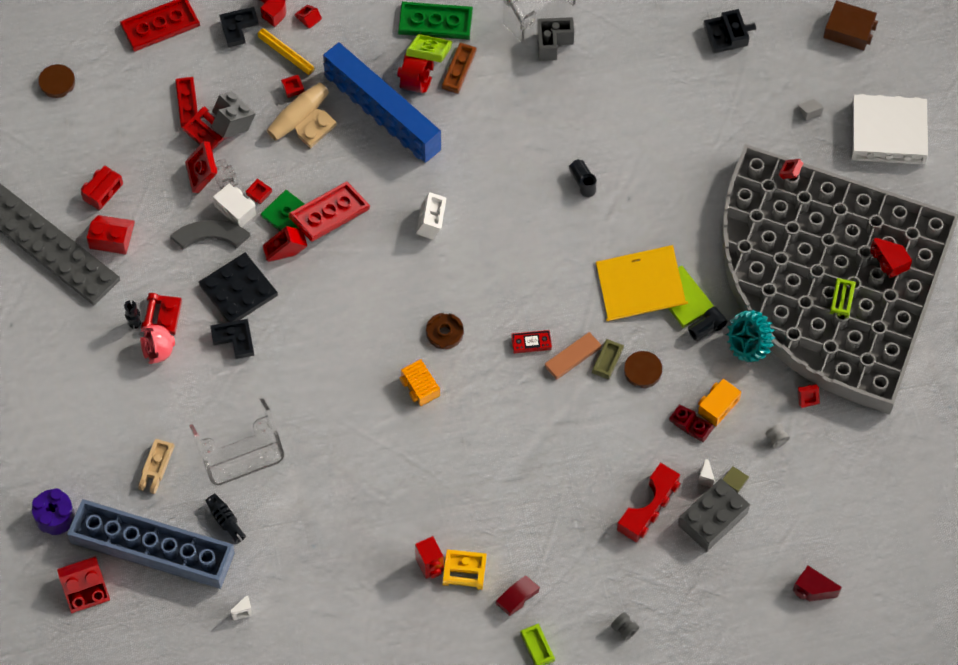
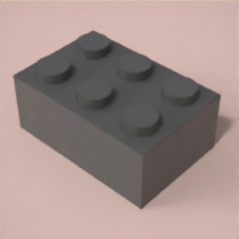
M720 478L680 516L678 526L708 552L748 514L750 504Z

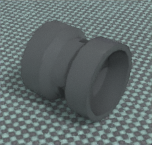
M626 612L620 614L611 624L615 631L621 633V637L625 641L629 640L639 629V626L630 620V616Z

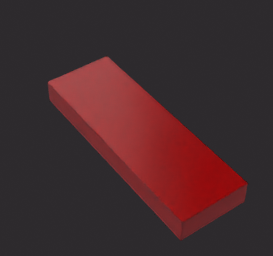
M194 77L175 79L181 128L198 112Z

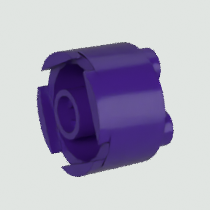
M61 489L46 490L32 501V514L38 528L42 532L60 535L70 529L75 517V511L69 496Z

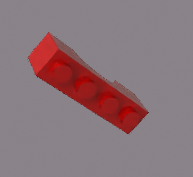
M660 462L649 479V486L654 494L653 501L643 508L635 509L628 507L618 521L617 531L636 543L640 537L644 538L649 531L648 526L650 523H655L658 519L661 507L665 508L670 501L669 496L671 493H676L679 489L681 474Z

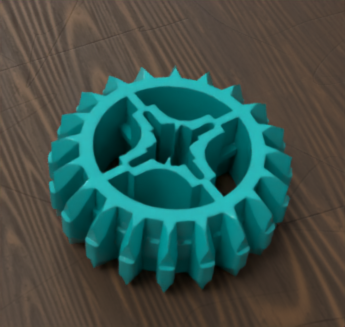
M749 310L736 314L735 318L730 320L732 325L727 326L730 331L725 335L729 336V340L726 343L731 344L729 350L734 351L733 356H738V359L741 361L757 362L760 359H764L766 354L771 352L769 348L774 346L771 340L775 339L772 336V332L775 330L770 329L772 323L767 322V316H762L761 312Z

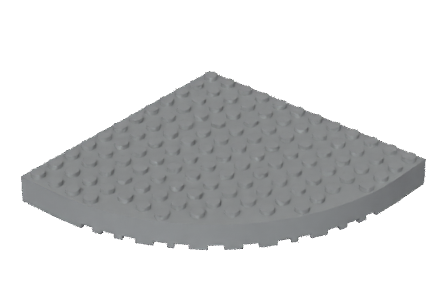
M745 144L729 185L722 220V253L725 271L741 312L754 310L761 312L762 316L768 317L767 322L772 323L770 329L775 330L772 332V336L775 339L771 340L774 346L769 349L802 377L817 384V386L825 391L890 415L958 220V214L808 164H803L796 178L782 179L778 174L785 161L792 159ZM879 238L903 245L912 259L910 269L889 278L881 270L877 258H874L871 254L870 248L873 239ZM837 278L856 282L849 318H846L845 315L837 316V313L830 314ZM841 283L839 285L835 308H839L843 284ZM847 285L843 310L847 308L850 285Z

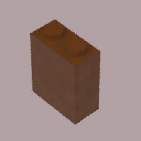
M836 0L823 38L864 51L866 45L871 44L873 38L871 31L876 30L878 21L875 20L877 13Z

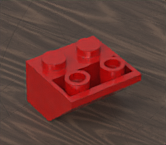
M96 556L57 569L71 614L110 601Z

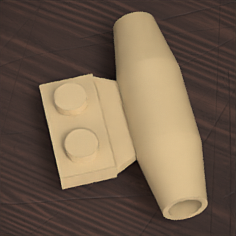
M319 82L300 94L282 110L267 129L270 137L277 141L295 129L298 137L311 149L337 125V122L324 110L317 109L329 94L326 86Z

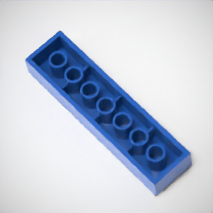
M340 42L323 54L324 75L326 79L334 82L337 88L342 93L345 92L353 103L359 104L367 115L370 114L375 119L378 125H383L388 133L400 140L403 147L409 148L417 159H421L426 163L441 151V130Z

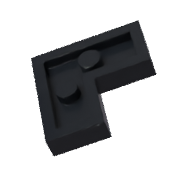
M254 7L219 15L228 47L245 44L242 29L259 25Z
M248 319L210 325L214 346L233 342L235 359L255 356Z

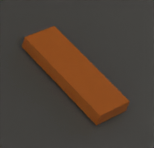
M459 43L442 83V89L459 94L476 54L477 47Z

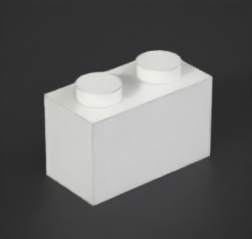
M230 183L213 196L214 206L231 222L240 227H243L256 216L255 203L250 198H245L238 187L234 188Z

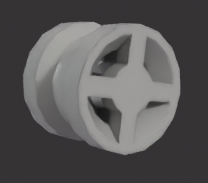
M782 424L774 425L765 433L767 438L771 439V445L774 448L784 445L790 439V436L784 432Z

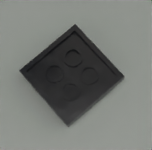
M246 252L198 282L199 286L228 322L241 320L278 296L276 289Z

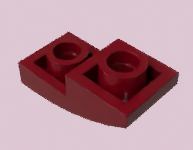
M680 404L669 418V421L703 443L714 429L712 423L697 417L695 411Z
M525 575L509 587L496 600L495 604L510 616L523 608L526 600L539 593L540 587Z

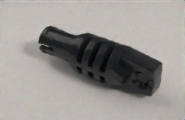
M215 493L208 497L205 501L220 527L228 531L236 544L241 542L237 534L244 540L246 535L237 525V518L228 505Z

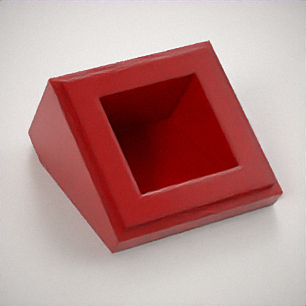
M310 5L304 6L295 13V17L308 28L313 27L322 19L318 9Z

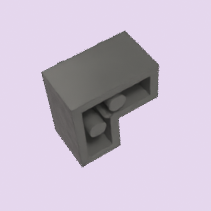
M573 17L537 19L539 61L557 60V45H574Z
M232 91L220 94L212 110L216 117L211 127L223 138L249 130L256 113Z

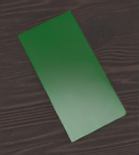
M402 2L398 35L417 36L420 34L437 38L470 40L473 7Z

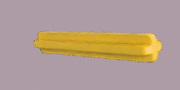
M262 28L258 31V38L307 75L314 72L315 69L311 63L267 30Z

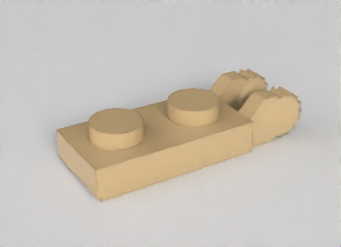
M159 439L154 440L142 471L139 490L144 491L149 477L153 479L150 493H156L175 446L173 443Z

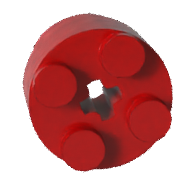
M405 53L403 65L397 71V77L400 78L399 87L418 93L427 92L432 81V77L429 75L430 70L433 71L434 69L433 61L406 56Z

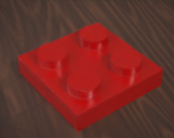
M203 141L185 161L193 193H200L217 174L210 142Z

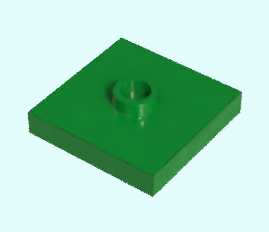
M285 190L261 213V217L279 231L286 226L298 229L288 216L290 212L305 205V203L288 190Z

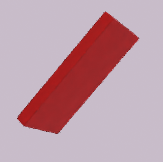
M173 0L120 21V26L135 52L199 27L200 22L188 0Z
M346 181L290 212L288 217L313 242L370 210V205Z

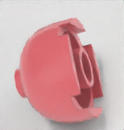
M160 325L144 326L141 329V332H144V337H140L144 358L149 357V364L165 361L171 355L175 346L173 335H170L169 331Z

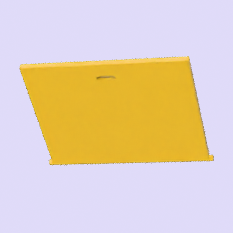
M673 245L596 262L608 317L606 321L688 304V301L685 300Z

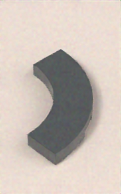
M203 220L178 229L170 237L182 249L205 240V238H217V240L228 242L238 248L250 237V233L230 222Z

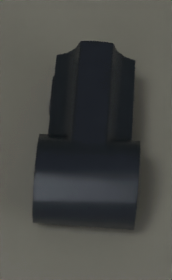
M577 159L569 165V170L580 187V193L585 197H592L596 193V176L591 174L583 160Z
M714 306L707 310L702 318L688 326V331L694 340L699 341L711 332H717L724 328L728 320Z

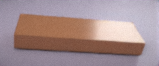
M588 332L547 361L545 367L557 380L601 349L602 345Z

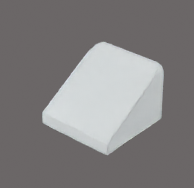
M705 459L698 483L712 487L714 476L709 460Z
M248 595L231 609L233 620L253 615Z

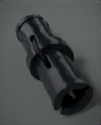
M128 300L124 304L125 318L132 329L133 325L137 329L141 325L140 311L137 309L136 302L132 300L131 304L130 300Z

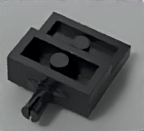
M739 9L722 12L721 17L704 20L703 22L713 53L748 46V31L756 30L755 22L744 24Z

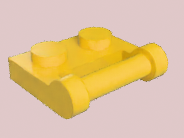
M447 549L443 586L452 584L477 587V589L483 590L487 554ZM450 572L478 574V579L450 576Z

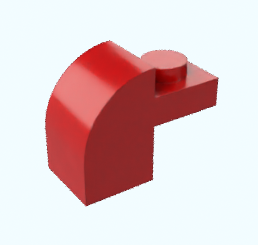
M260 0L264 3L260 7L261 17L276 27L286 16V0Z

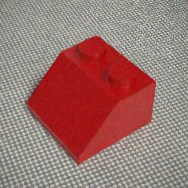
M102 215L96 216L91 221L87 235L89 248L127 254L135 220Z

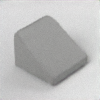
M815 99L797 106L805 120L822 115L823 112L822 105Z

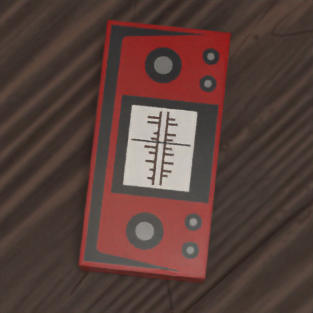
M550 330L511 334L514 354L552 350Z

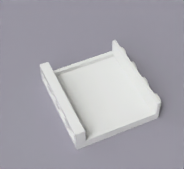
M865 94L853 95L851 107H853V149L851 160L925 165L928 157L927 99L919 97L904 98L901 96L888 97L883 95L871 96Z

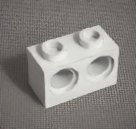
M430 192L421 203L416 234L434 240L442 227L446 203L445 197Z

